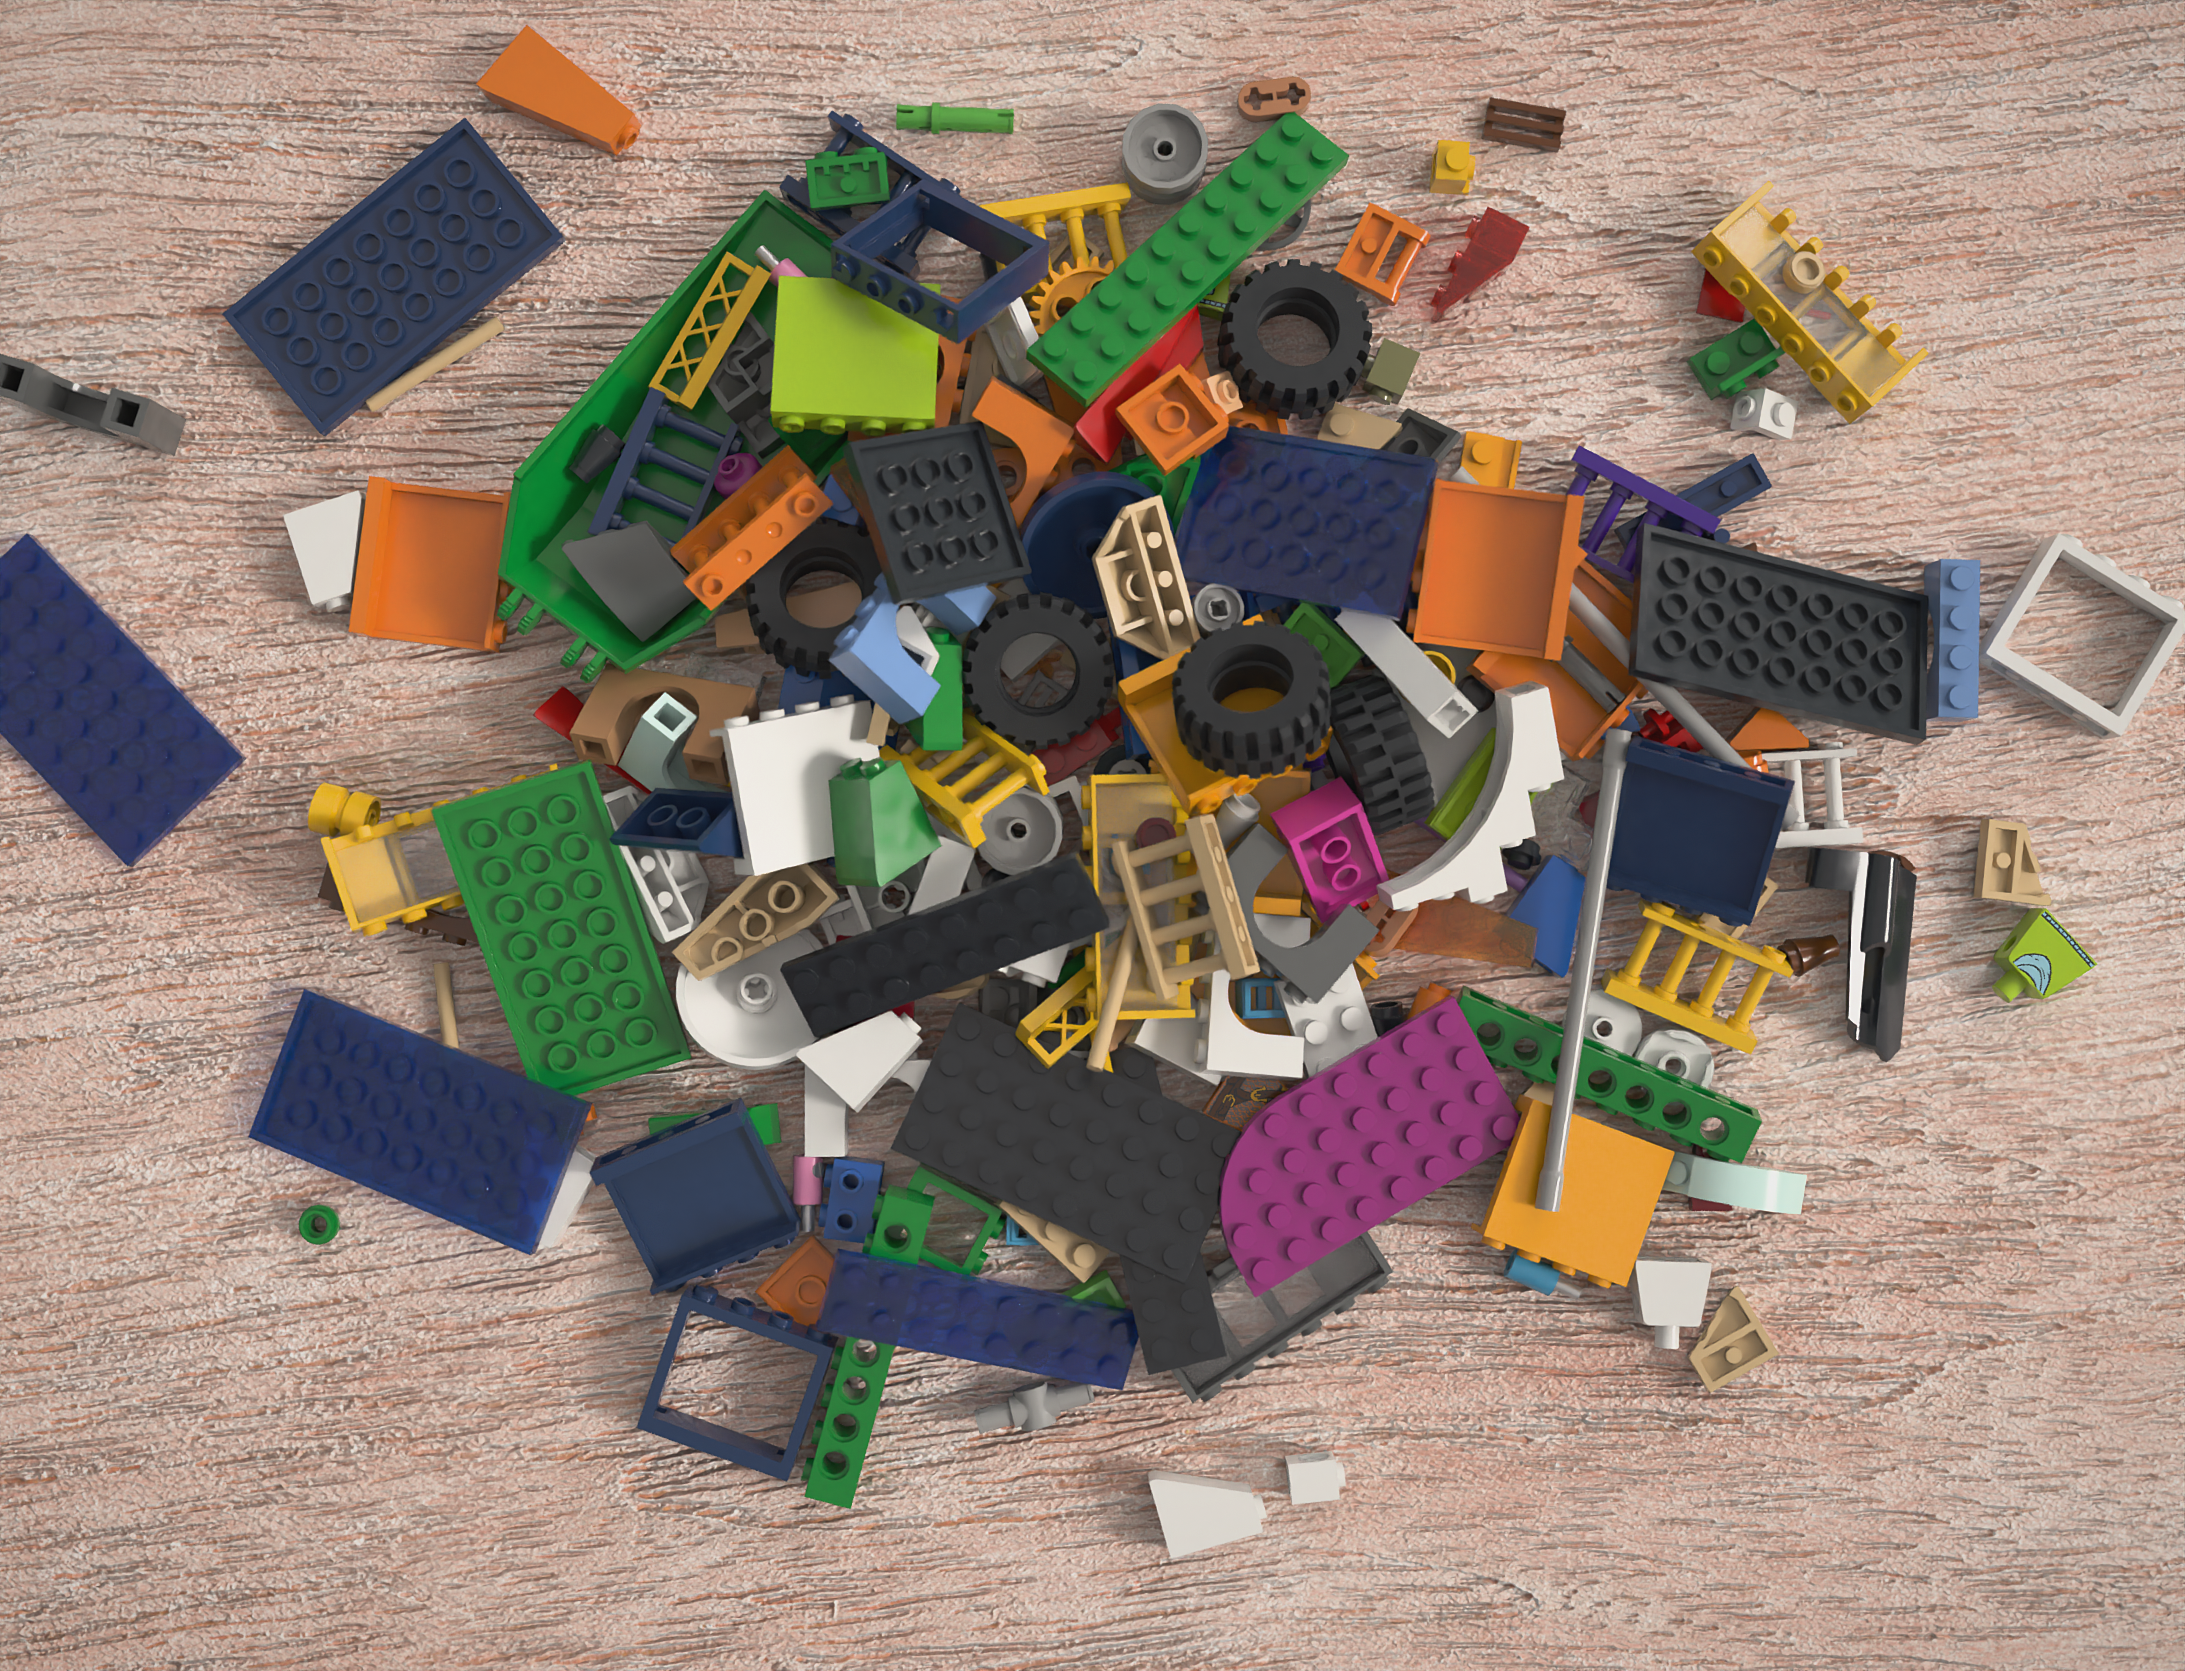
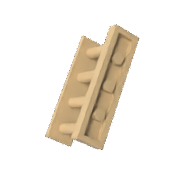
M1214 814L1185 820L1187 828L1185 835L1138 850L1136 849L1134 839L1111 844L1114 852L1112 854V864L1123 882L1148 967L1146 974L1147 983L1150 990L1156 994L1157 1001L1179 995L1176 983L1225 969L1229 972L1231 980L1260 972ZM1186 851L1194 853L1199 868L1195 875L1148 889L1141 865ZM1199 890L1206 893L1210 906L1208 914L1160 928L1153 904ZM1209 930L1218 932L1222 946L1219 954L1171 967L1165 943Z

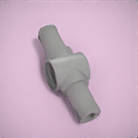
M1089 1379L1054 1388V1385L1048 1386L1047 1382L1041 1381L1018 1387L1012 1391L1013 1396L1008 1397L1007 1402L974 1410L980 1434L1015 1425V1428L1021 1427L1022 1431H1034L1056 1423V1417L1061 1416V1412L1093 1403L1095 1399Z

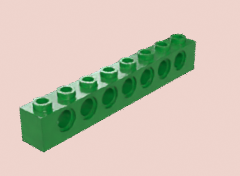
M1463 985L1456 1001L1488 1061L1502 1068H1507L1508 1065L1522 1070L1523 1076L1536 1083L1542 1084L1546 1080L1556 1084L1558 1067L1554 1066L1551 1062L1554 1057L1560 1055L1564 1027ZM1484 1023H1493L1500 1030L1493 1037H1485L1478 1032V1028ZM1583 1037L1574 1099H1580L1581 1096L1595 1101V1105L1599 1109L1609 1114L1617 1115L1618 1112L1633 1117L1632 1121L1644 1129L1654 1131L1657 1127L1670 1133V1138L1682 1145L1690 1147L1694 1143L1706 1148V1152L1717 1160L1729 1162L1732 1159L1742 1164L1762 1123L1758 1109L1590 1038ZM1524 1038L1531 1039L1536 1043V1047L1530 1052L1523 1053L1515 1048L1517 1041ZM1596 1070H1604L1610 1074L1609 1079L1601 1084L1593 1083L1588 1078ZM1633 1086H1642L1647 1090L1646 1094L1640 1099H1631L1626 1096L1628 1089ZM1670 1102H1680L1684 1105L1683 1110L1676 1115H1669L1663 1111L1664 1107ZM1713 1117L1721 1120L1719 1127L1714 1130L1708 1131L1700 1127L1701 1123L1707 1118Z
M889 1184L885 1196L877 1195L871 1218L877 1219L878 1224L875 1234L867 1232L861 1256L867 1257L868 1261L865 1272L857 1270L851 1294L858 1295L855 1309L847 1308L841 1331L848 1333L845 1347L837 1345L831 1369L837 1370L838 1373L835 1384H826L821 1406L828 1408L825 1421L817 1420L811 1444L818 1445L815 1458L807 1457L801 1481L808 1482L804 1497L851 1509L935 1196ZM891 1225H899L905 1229L907 1236L900 1240L893 1239L888 1235L886 1228ZM881 1263L891 1264L896 1269L897 1274L892 1277H884L878 1273L876 1266ZM871 1301H878L885 1306L886 1312L880 1315L873 1314L867 1309L866 1304ZM860 1339L871 1340L875 1344L876 1349L871 1352L862 1351L858 1348L856 1342ZM849 1377H859L865 1382L866 1386L862 1389H854L848 1385L846 1379ZM841 1414H847L853 1417L856 1423L852 1426H844L838 1422L836 1417ZM829 1452H839L844 1456L845 1461L834 1463L828 1459L826 1454Z

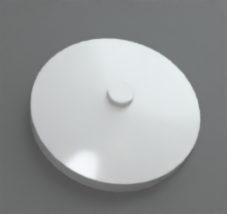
M805 929L702 981H698L681 963L676 981V999L679 1014L687 1033L695 1044L710 1057L740 1069H771L796 1060L798 1057L795 1054L801 1048L818 1042L822 1035L814 1037L780 968L784 962L824 948L823 945L809 930Z

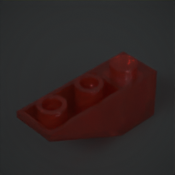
M1489 206L1482 218L1474 215L1464 237L1470 239V242L1465 252L1457 249L1447 269L1453 276L1447 287L1439 285L1429 305L1436 309L1431 321L1438 322L1506 273L1530 227Z

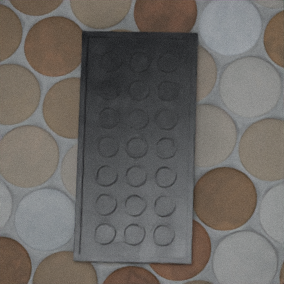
M1647 523L1642 524L1637 529L1629 676L1918 745L1926 740L1927 595Z
M958 1003L895 1137L891 1150L1181 1284H1185L1219 1207L1220 1177L1227 1154L1230 1155L1242 1132L1105 1069L1102 1072L1092 1071L1086 1067L1088 1061L1068 1052L1047 1069L1015 1035L1016 1028L962 1003ZM1034 1038L1049 1055L1057 1049V1047Z

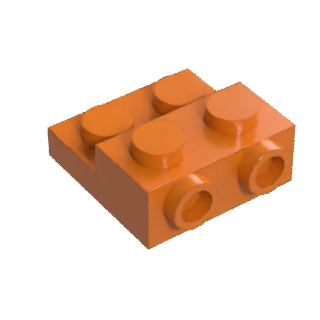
M1178 364L1124 402L1115 411L1117 418L1164 476L1189 458H1197L1224 439L1229 428L1228 416L1218 403L1212 404L1203 393L1204 388L1199 378L1193 372L1187 373L1181 364Z

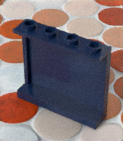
M1635 736L1629 745L1625 759L1627 766L1622 779L1606 888L1614 891H1624L1625 889L1640 893L1643 899L1654 903H1662L1663 901L1679 905L1681 910L1690 914L1701 915L1704 912L1719 917L1722 923L1730 926L1740 927L1743 924L1751 926L1795 781Z
M742 1098L597 1156L589 1172L595 1185L598 1186L604 1183L653 1278L650 1288L652 1295L664 1290L666 1293L677 1291L691 1279L699 1276L702 1278L711 1277L720 1272L723 1266L735 1261L738 1263L748 1262L755 1258L760 1251L772 1246L776 1249L785 1247L792 1243L799 1233L801 1218Z

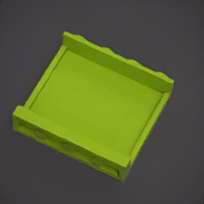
M779 276L771 396L773 427H780L781 430L792 433L801 432L804 429H820L822 432L832 435L842 434L845 431H860L864 435L872 437L883 436L885 433L904 434L934 429L939 334L834 278ZM918 283L941 295V284Z

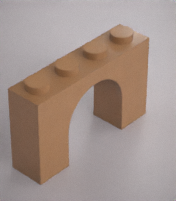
M607 663L570 731L578 759H591V762L616 766L643 714L664 693H667L697 716L696 719L698 721L682 751L689 778L728 785L730 776L722 736H710L709 730L723 728V720L748 716L749 722L759 720L760 709L755 689L741 684L734 685L710 681L704 678H692L668 672H656L638 668L624 674L614 665Z

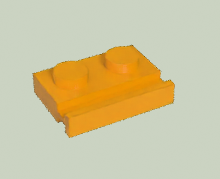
M1466 431L1458 470L1463 466L1480 485L1514 489L1522 441H1513L1504 437Z

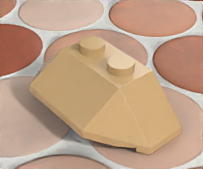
M1156 495L1122 507L1092 557V562L1114 637L1161 660H1165L1190 648L1201 637L1161 495Z

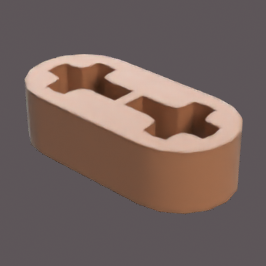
M1299 77L1250 82L1243 86L1238 94L1237 109L1241 117L1249 122L1278 120L1284 114L1293 112L1300 116L1309 106L1311 89L1308 83ZM1289 89H1295L1296 95H1303V97L1299 98L1298 105H1291L1290 99L1277 100V98L1286 97ZM1251 94H1257L1258 100L1271 99V101L1262 102L1259 110H1253L1251 104H1245V102L1249 101Z
M1378 899L1365 918L1379 930L1382 929L1381 934L1384 937V941L1381 944L1375 941L1371 946L1369 942L1363 951L1372 957L1387 955L1415 919L1418 907L1410 911H1396L1390 918L1394 910Z

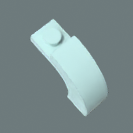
M1674 1151L1675 1154L1662 1190L1734 1206L1778 1213L1801 1214L1807 1175L1770 1167L1724 1162Z

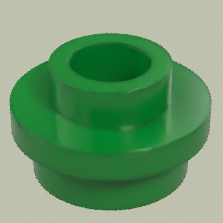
M318 1204L311 1206L302 1213L299 1219L300 1234L307 1242L315 1245L330 1242L335 1238L340 1228L338 1214L327 1205ZM317 1217H321L326 1221L324 1231L316 1228L315 1220Z

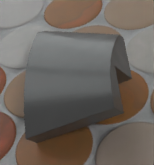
M749 312L743 321V329L735 343L729 345L723 356L722 363L715 369L707 386L730 418L739 425L741 432L756 453L763 459L785 442L768 422V419L771 417L775 344L754 315Z
M647 521L627 525L621 530L610 529L602 531L597 536L575 542L572 539L566 540L561 546L566 556L596 594L642 642L647 640L697 598L683 583V580L689 575L674 561V557L670 552L672 546Z
M989 979L987 985L979 989L978 1011L1017 1029L1021 1020L1059 988H1048V981H1046L1044 988L1021 979ZM1072 1006L1067 1010V1024L1084 1025L1087 1023L1082 1010L1078 1006ZM1061 1016L1053 1023L1061 1024ZM1043 1031L1036 1037L1057 1048L1060 1046V1032ZM1066 1032V1040L1074 1033ZM1089 1034L1071 1048L1068 1053L1081 1059H1089L1092 1048Z

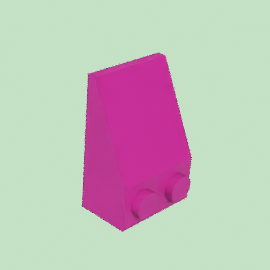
M1342 777L1270 814L1281 843L1289 849L1286 854L1321 923L1326 922L1340 904H1350L1354 907L1378 894L1377 885L1389 881L1362 803Z

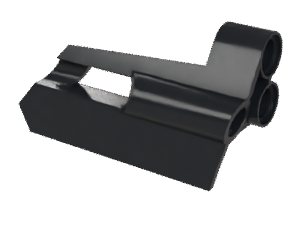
M1808 847L1805 883H1809L1808 887L1849 891L1845 1016L1848 1035L1862 1047L1874 1050L1881 1061L1888 1062L1901 1049L1917 875L1901 867L1900 861L1890 856L1868 852Z

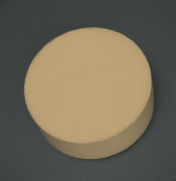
M1803 251L1796 253L1783 267L1785 283L1791 290L1797 293L1806 294L1812 292L1825 278L1824 264L1819 257L1811 252Z

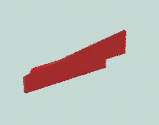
M1198 304L1119 376L1074 425L1076 444L1106 466L1111 461L1124 436L1130 441L1133 440V436L1115 415L1116 408L1178 364H1181L1187 372L1203 352L1204 344Z

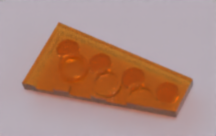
M1386 869L1389 880L1401 876L1397 872ZM1457 896L1445 900L1429 899L1418 903V913L1415 919L1393 947V949L1533 968L1538 928ZM1382 929L1375 936V941L1380 944L1384 941V937L1381 934Z

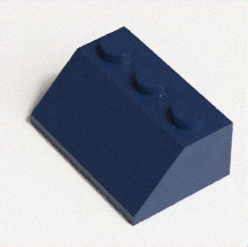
M655 788L609 838L612 845L650 850L743 857L744 855L733 793Z

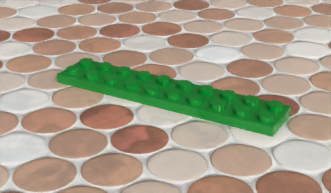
M1295 112L1284 114L1026 350V359L1086 408L1347 165L1349 155Z

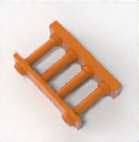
M789 445L670 549L672 556L690 573L683 580V583L711 611L833 505L828 496L815 484L816 474Z

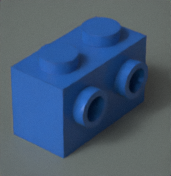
M845 1156L836 1157L834 1164H827L824 1187L830 1188L828 1204H821L818 1227L825 1228L823 1238L864 1244L867 1232L875 1234L877 1219H873L871 1216L877 1195H881L885 1161Z

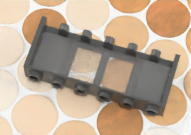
M1368 1231L1255 1298L1230 1256L1206 1272L1227 1356L1172 1369L1171 1371L1192 1403L1200 1398L1203 1402H1206L1219 1394L1223 1389L1221 1384L1233 1376L1236 1380H1240L1250 1374L1256 1368L1254 1363L1265 1355L1273 1358L1289 1347L1287 1341L1299 1333L1304 1337L1316 1331L1323 1324L1321 1319L1334 1311L1338 1315L1351 1308L1356 1303L1354 1297L1366 1289L1369 1293H1372L1383 1287L1389 1281L1387 1276L1394 1271Z

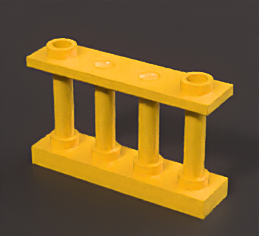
M1128 182L978 205L1019 227L1023 226L1025 230L1045 240L1044 226H1046V222L1061 220V223L1066 224L1074 261L1077 257H1081L1086 267H1088L1090 259L1081 221L1084 219V216L1098 214L1099 218L1104 219L1114 269L1128 258L1119 214L1122 213V210L1125 209L1131 199ZM1049 254L1048 272H1049L1050 270H1053V268H1052V263H1051V259H1050V254ZM996 261L997 270L1000 272L1006 266ZM1046 277L1041 280V282L1049 284ZM1039 283L1021 295L1024 305L1029 303L1032 296H1041L1035 289Z
M965 707L962 709L963 738L968 742L962 745V751H954L930 770L924 768L921 771L917 767L940 750H922L918 746L909 754L903 752L900 755L890 746L886 745L879 750V756L882 757L883 761L900 760L924 810L974 849L986 840L980 823L983 821L982 816L1025 784L1043 797L1050 791L1043 777L1046 774V770L1036 756L1033 754L1027 756L997 733H994L990 728L985 725L982 726L975 718L974 713ZM981 751L990 757L951 787L948 785L942 787L938 784ZM1003 767L1012 773L974 803L967 802L964 804L960 801V799Z
M1641 898L1638 907L1641 914L1649 919L1625 968H1620L1618 972L1609 968L1606 969L1600 981L1604 992L1751 1055L1758 1040L1752 1029H1750L1751 1024L1748 1022L1774 971L1789 978L1791 977L1793 969L1788 961L1785 960L1786 954L1768 945H1764L1763 949H1759L1675 913L1676 908L1665 901L1662 903H1651ZM1663 925L1686 933L1661 984L1651 987L1640 982L1642 978L1639 974ZM1700 940L1721 948L1722 951L1698 999H1693L1689 1003L1677 998L1678 993L1676 989ZM1740 956L1759 966L1734 1015H1729L1726 1019L1713 1013L1715 1009L1712 1005L1736 957Z

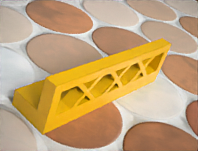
M726 252L648 388L652 387L665 393L671 402L688 412L691 411L771 273L758 265L753 268L731 253ZM730 264L749 276L742 290L726 293L722 275ZM718 284L720 295L711 296ZM738 296L730 309L727 298ZM722 300L726 313L724 321L720 324L706 327L702 309L706 303ZM698 318L701 328L691 330ZM718 330L710 342L708 332ZM702 333L707 350L703 357L687 360L683 348L684 340L687 336ZM679 351L681 362L671 364ZM698 363L691 375L688 365ZM683 367L687 384L680 396L659 384L667 370Z
M1124 933L1106 949H1120ZM1140 940L1138 941L1137 948H1142ZM1085 967L1021 1020L1015 1035L1047 1069L1098 1026L1099 1020H1093V1012H1089V1021L1084 1025L1067 1024V1010L1072 1006L1086 1007V999L1081 998L1086 995V988H1093L1092 971H1086ZM1061 1016V1024L1053 1023ZM1043 1031L1060 1032V1046L1050 1055L1034 1039ZM1066 1032L1074 1033L1066 1040Z

